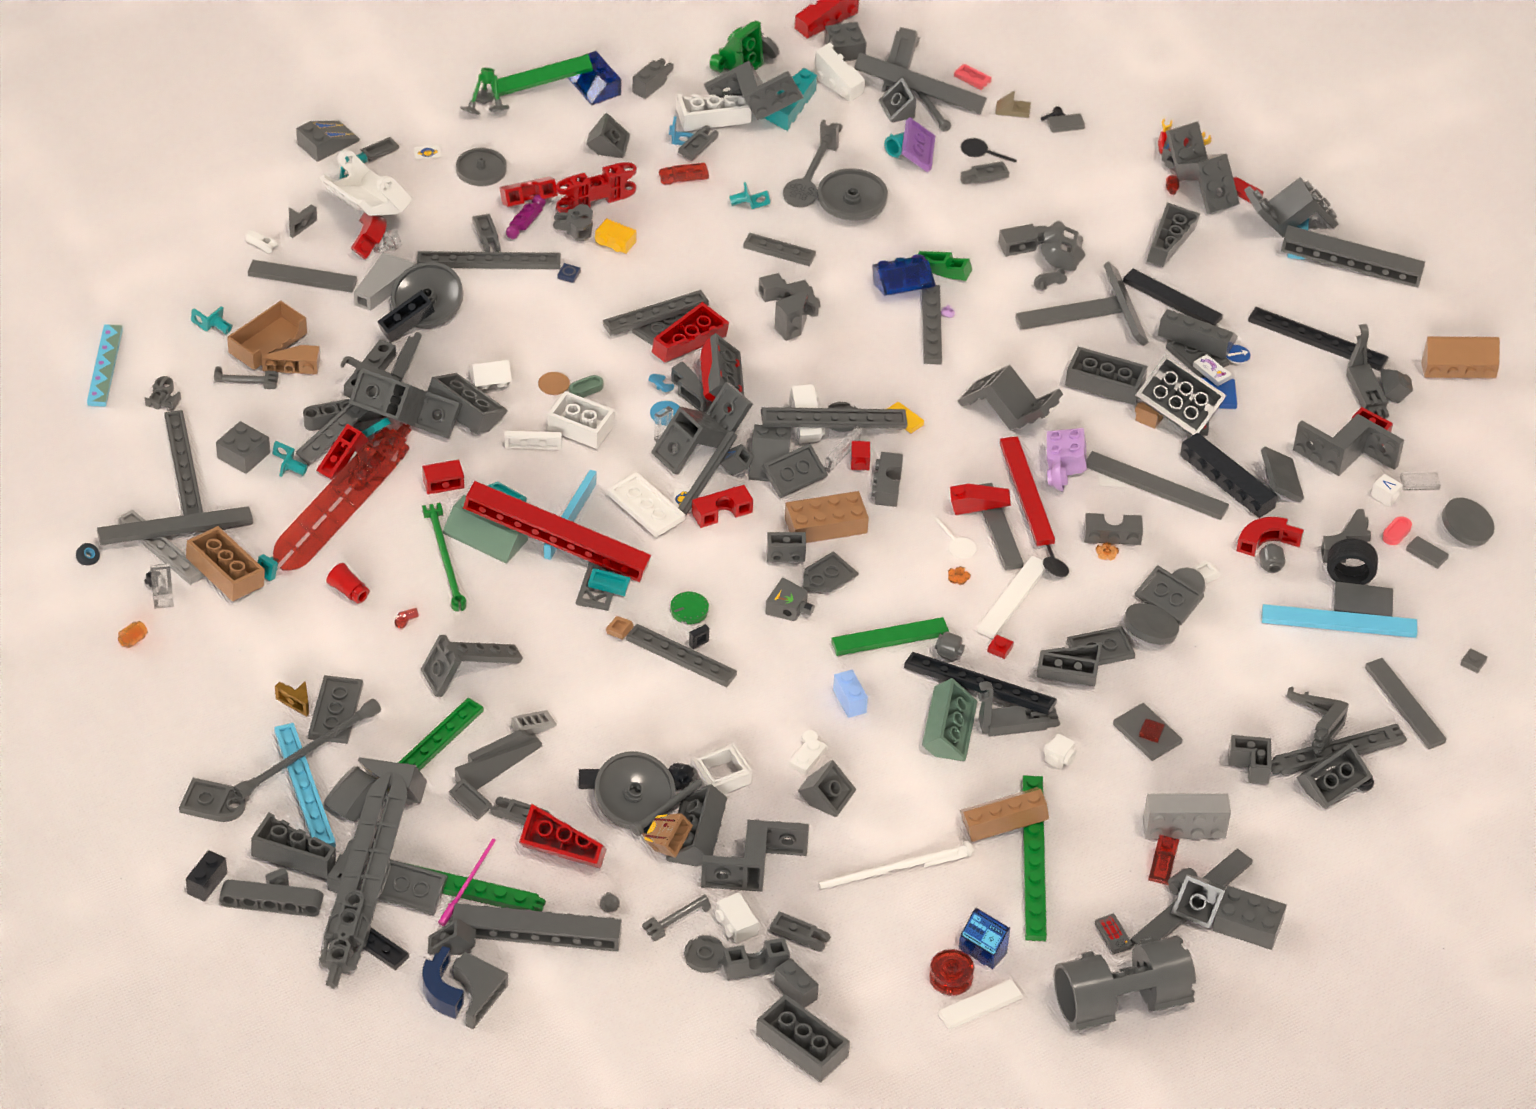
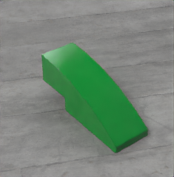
M919 251L913 261L914 265L925 271L954 280L966 281L973 270L970 259L953 258L952 252Z

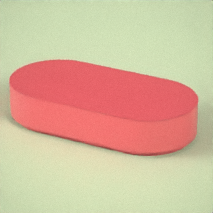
M1406 517L1395 518L1384 530L1383 541L1389 545L1399 544L1411 531V520Z

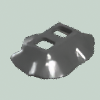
M1056 221L1045 229L1044 243L1041 245V251L1048 263L1058 269L1062 267L1066 271H1074L1085 257V252L1082 249L1083 237L1078 231L1066 227L1061 221ZM1064 230L1074 234V238L1065 237ZM1061 243L1069 245L1071 251L1068 252L1061 249Z

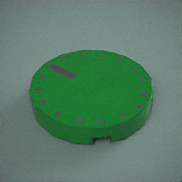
M689 591L674 596L670 605L671 615L676 621L680 623L682 621L687 622V624L691 625L703 621L707 617L709 603L703 595Z

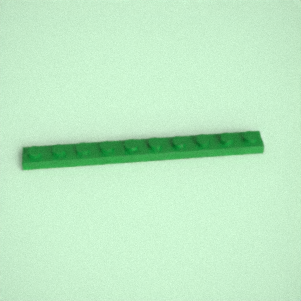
M1023 775L1022 792L1037 787L1043 793V776ZM1044 821L1023 827L1025 941L1046 942L1047 938Z

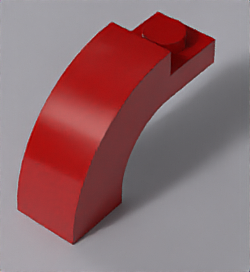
M364 212L359 220L363 224L362 230L350 249L363 259H367L374 246L380 243L386 230L387 220L382 215L369 216Z

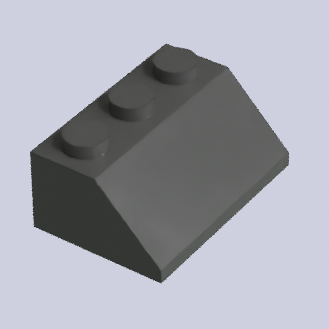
M1349 743L1341 746L1296 778L1306 794L1326 809L1373 776L1353 744Z

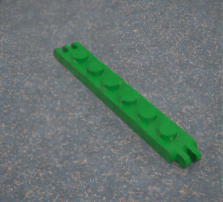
M421 867L448 876L442 894L456 897L468 878ZM477 879L470 881L460 897L501 908L541 912L546 903V900L539 898V895L536 893Z

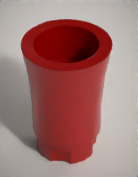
M345 563L337 564L327 576L326 583L334 587L357 604L365 601L370 593V590Z

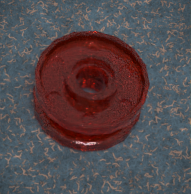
M955 949L938 952L932 958L930 964L929 978L931 985L935 990L946 995H960L966 992L972 986L975 968L973 960L963 951Z

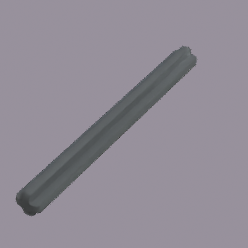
M734 431L727 432L679 505L678 509L685 516L692 508V500L699 497L737 439V434Z

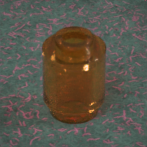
M132 622L118 632V641L123 647L131 648L145 638L148 630L143 622Z

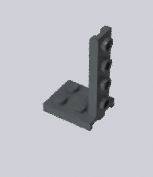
M439 635L420 670L434 695L442 697L457 672L461 661L518 664L522 661L523 657L514 644L450 642L446 635Z

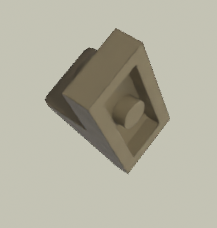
M1012 91L997 101L995 115L1029 118L1031 102L1015 101V91Z

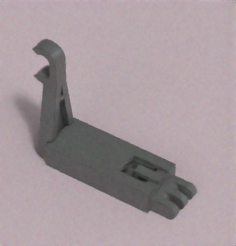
M903 27L896 31L888 59L889 63L910 69L915 48L920 40L917 31ZM883 80L882 92H886L887 87L889 86L890 89L894 83Z
M1360 324L1361 335L1356 336L1357 344L1349 360L1346 376L1361 407L1380 417L1383 415L1384 418L1389 417V412L1386 408L1387 398L1370 364H1367L1369 329L1367 324Z
M416 332L413 338L408 337L391 373L365 364L350 356L344 357L340 366L342 368L347 363L355 367V375L363 368L401 382L422 335Z
M990 682L979 683L982 691L987 690L986 693L978 694L979 701H981L978 720L983 734L988 733L989 737L1042 731L1060 725L1055 707L1049 715L1022 706L992 709L994 692L992 684Z
M1291 686L1287 692L1288 699L1304 704L1324 715L1316 725L1315 739L1312 743V747H1314L1313 752L1321 753L1345 726L1349 704L1341 700L1309 695V692L1299 694L1293 692L1294 688Z

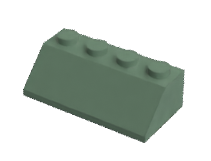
M463 495L453 506L443 529V534L507 564L528 541V536L463 509L466 495Z
M953 678L934 686L922 746L935 757L965 761L978 701Z

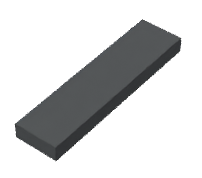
M749 233L743 243V248L806 266H810L816 256L815 250Z

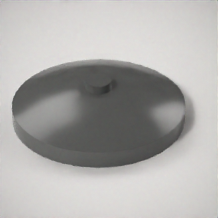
M848 168L826 175L819 183L817 196L821 207L829 214L845 220H863L877 215L885 208L888 190L881 178L862 169Z
M424 262L408 268L397 278L392 288L391 302L395 309L422 290L432 302L435 312L414 327L432 328L447 322L457 313L463 301L464 291L461 280L453 269L437 262Z
M637 751L619 753L608 759L600 768L594 783L595 800L601 812L611 822L627 829H631L630 825L633 822L639 823L676 794L675 783L668 768L657 758ZM670 810L664 813L663 815H668Z

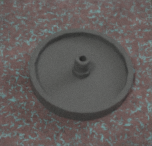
M489 148L467 150L456 161L458 177L463 182L473 186L493 185L502 180L507 171L504 156L498 151Z
M1454 498L1447 503L1442 511V521L1445 528L1454 538L1464 544L1471 546L1483 545L1488 542L1494 533L1495 526L1491 515L1483 506L1471 499Z
M1133 604L1127 608L1123 618L1126 628L1133 635L1152 644L1164 645L1172 643L1179 632V624L1176 619L1162 608L1151 604Z

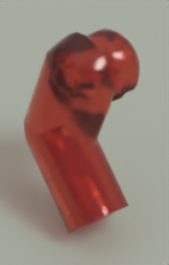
M417 608L399 612L394 621L396 627L404 628L409 619L419 617Z

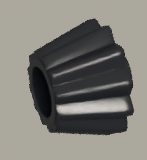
M673 763V765H670L668 770L673 777L676 790H683L689 786L690 782L693 781L694 768L683 763Z

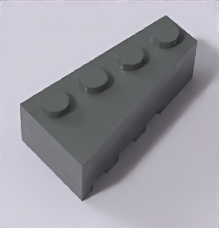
M1167 202L1146 262L1164 267L1195 230L1201 213Z
M268 812L251 837V856L325 879H327L328 874L336 864L335 847L316 837L311 838L307 836L306 832L300 828L296 830L290 827L289 822L283 819L279 821L270 812Z

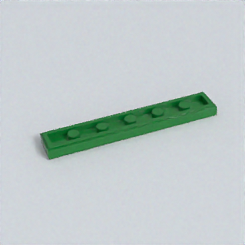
M589 54L497 79L499 97L593 71ZM492 81L491 88H492V91H493L494 98H496V97H495V91H494V84H493V81Z
M944 617L832 637L831 643L836 656L938 638L940 634L943 635L945 632H949Z
M467 698L398 763L416 765L420 771L484 712V707Z

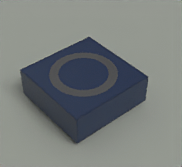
M564 263L557 274V279L574 283L581 273V268Z

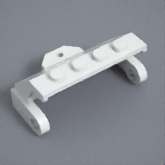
M343 150L338 155V163L349 173L348 177L334 182L326 174L320 177L327 185L326 189L336 195L349 206L351 205L356 211L360 209L369 216L398 214L413 200L393 178L387 175L380 177L372 172L350 150ZM346 156L349 157V159H350L349 162L346 161V159H345Z

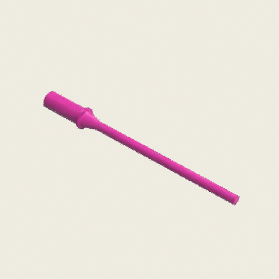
M494 838L490 841L456 898L451 903H448L446 910L438 921L440 925L445 926L453 914L455 903L458 904L460 897L496 841Z

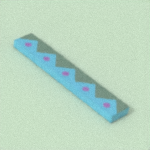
M104 324L87 399L88 406L106 407L123 332L122 325Z

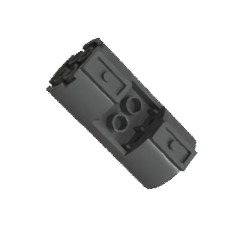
M1178 935L1159 940H1153L1152 937L1140 939L1141 943L1135 944L1132 951V966L1121 968L1116 972L1110 971L1102 955L1094 954L1093 951L1081 953V958L1056 964L1054 968L1055 993L1062 1015L1069 1024L1070 1030L1077 1031L1116 1021L1117 996L1135 991L1140 992L1144 1002L1148 1005L1149 1011H1159L1195 1002L1194 989L1192 990V984H1196V974L1189 949L1185 950L1182 946L1183 939Z

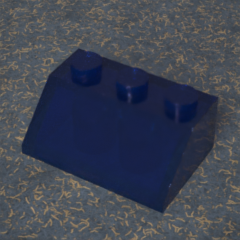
M597 51L587 53L589 54L593 71L568 78L591 105L621 95V78Z
M916 254L910 258L899 257L894 261L883 260L877 264H872L873 284L884 296L936 287L929 261L923 255Z

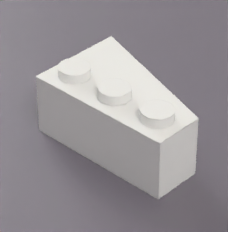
M829 42L815 52L814 73L817 74V80L850 102L864 93L865 79L852 65L848 66L842 60L844 58L842 54L838 55L832 49L833 45Z
M814 384L791 387L789 407L821 408L817 406L819 395L818 391L814 389ZM795 427L798 443L821 442L822 435H825V428Z

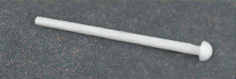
M963 841V846L819 881L818 886L821 890L881 874H889L888 871L894 869H905L924 864V867L968 857L973 853L974 847L971 842Z

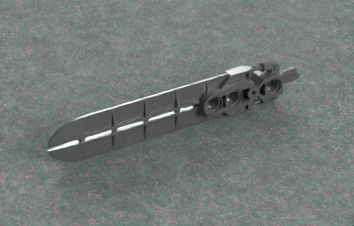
M392 772L382 775L368 790L332 914L327 922L323 937L324 947L321 950L319 962L321 967L328 968L329 970L326 986H330L332 989L338 987L342 973L349 974L350 971L357 969V964L361 958L360 953L368 941L371 922L407 800L406 784L398 773H395L388 796L386 795ZM384 802H386L385 807H384V811H383V814H382V817H381V821L379 822V819H380V816H381V813H382V809H383V806H384ZM377 828H378V831H377V835H376V838H375V841H374L373 848H371V847H372L373 840H374V837H375L376 830H377ZM369 854H371V855H370L369 862H368V865H367V869H366V872H365V875H364V871H365V867H366V864H367V861H368V857H369ZM359 945L357 952L353 953L352 947Z

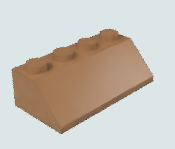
M1427 336L1421 362L1424 378H1496L1500 361V338Z
M1037 787L960 810L971 842L1049 819L1047 802L1042 790Z

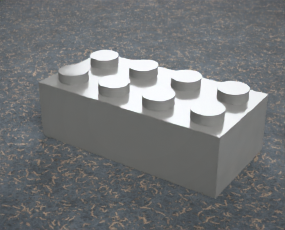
M1147 794L1143 815L1145 839L1226 838L1231 815L1228 794Z

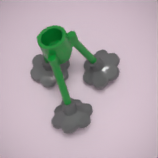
M481 68V74H478V81L472 100H470L468 106H460L461 110L480 115L481 113L475 109V101L488 103L493 102V100L495 101V106L489 108L490 112L509 109V106L503 105L501 98H499L498 75L494 74L495 69ZM481 81H482L483 87H482L481 90L479 91V88H480V85H481ZM492 81L496 99L493 98L492 93L487 92V84H492Z

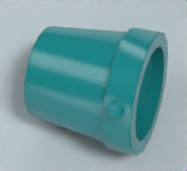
M904 132L896 135L890 134L885 139L884 146L886 152L891 157L899 158L902 155Z

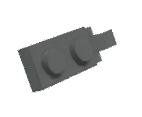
M1001 161L971 166V169L961 172L960 181L962 184L979 183L1008 178L1010 173L1004 162Z

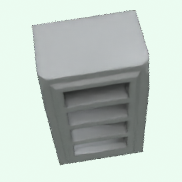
M548 710L511 718L514 731L523 730L529 735L532 733L537 734L556 726V722Z

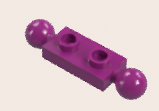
M536 195L533 197L532 203L525 204L509 223V227L506 229V236L509 239L518 238L520 230H526L541 213L542 208L546 204V199Z

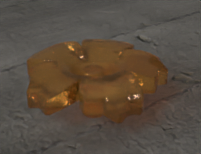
M1109 542L1103 543L1102 546L1097 545L1095 548L1098 557L1102 560H1107V558L1110 561L1114 560L1116 554L1119 553V548L1111 547Z
M962 566L956 567L955 570L950 568L948 570V580L954 584L964 585L970 579L971 574L965 571V567Z

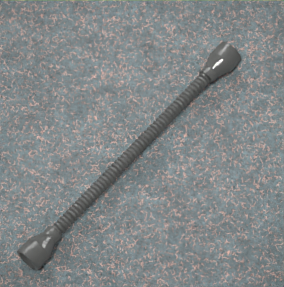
M374 698L363 704L355 715L291 754L283 761L259 776L241 781L233 787L235 796L239 800H244L251 795L259 784L274 776V774L288 767L356 722L380 713V704Z

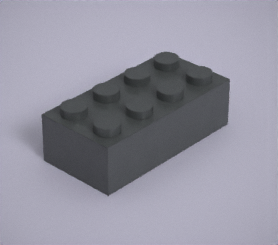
M1078 346L1067 369L1065 386L1135 405L1138 400L1135 395L1146 381L1148 366Z
M786 994L757 1019L756 1035L819 1082H822L849 1057L850 1041Z

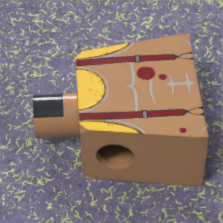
M680 813L658 815L650 827L647 826L643 829V837L647 844L656 852L676 858L693 825Z

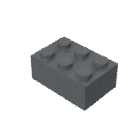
M1227 885L1215 915L1212 931L1272 950L1284 921L1287 904Z

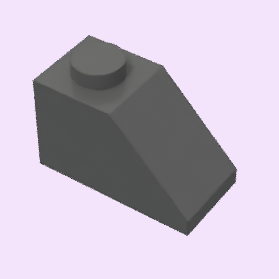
M1380 370L1383 390L1387 398L1399 403L1413 391L1412 380L1407 374L1397 370Z
M457 918L428 937V953L435 955V953H439L442 946L450 948L451 955H461L475 947L476 929Z

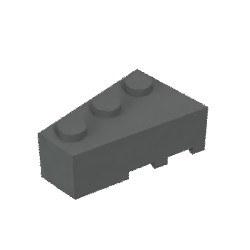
M1102 642L1086 646L1083 644L1072 648L1062 647L1041 650L1037 677L1095 687Z

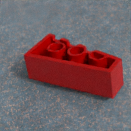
M818 0L814 5L811 3L795 15L794 29L808 39L824 31L825 26L838 24L858 14L859 0Z
M701 302L654 338L651 353L664 363L703 347L704 343L715 333L721 338L726 337L729 321Z
M531 803L519 840L523 847L601 869L607 851L603 844Z

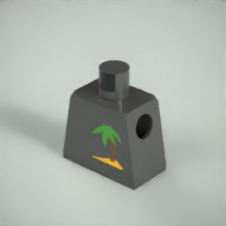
M782 577L766 600L765 614L796 621L801 613L811 616L815 605L807 602V590Z

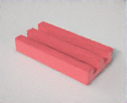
M963 64L954 72V77L980 90L986 87L987 83H991L992 77L966 64Z

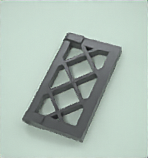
M589 562L575 604L609 611L614 593L601 590L602 594L594 596L591 593L594 588H587V584L593 568L607 572L613 571ZM587 593L591 598L586 599L583 596ZM606 597L605 603L598 601L599 599Z

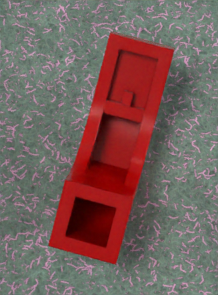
M1259 518L1250 522L1242 530L1236 551L1255 556L1259 546L1268 541H1279L1300 548L1304 529L1287 525L1288 519Z

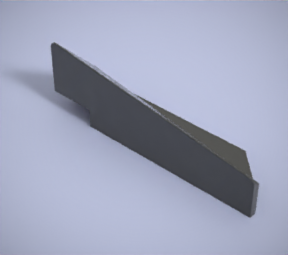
M523 730L515 731L468 754V763L455 768V781L458 783L464 778L471 786L478 790L541 748L542 742L534 733L529 735Z

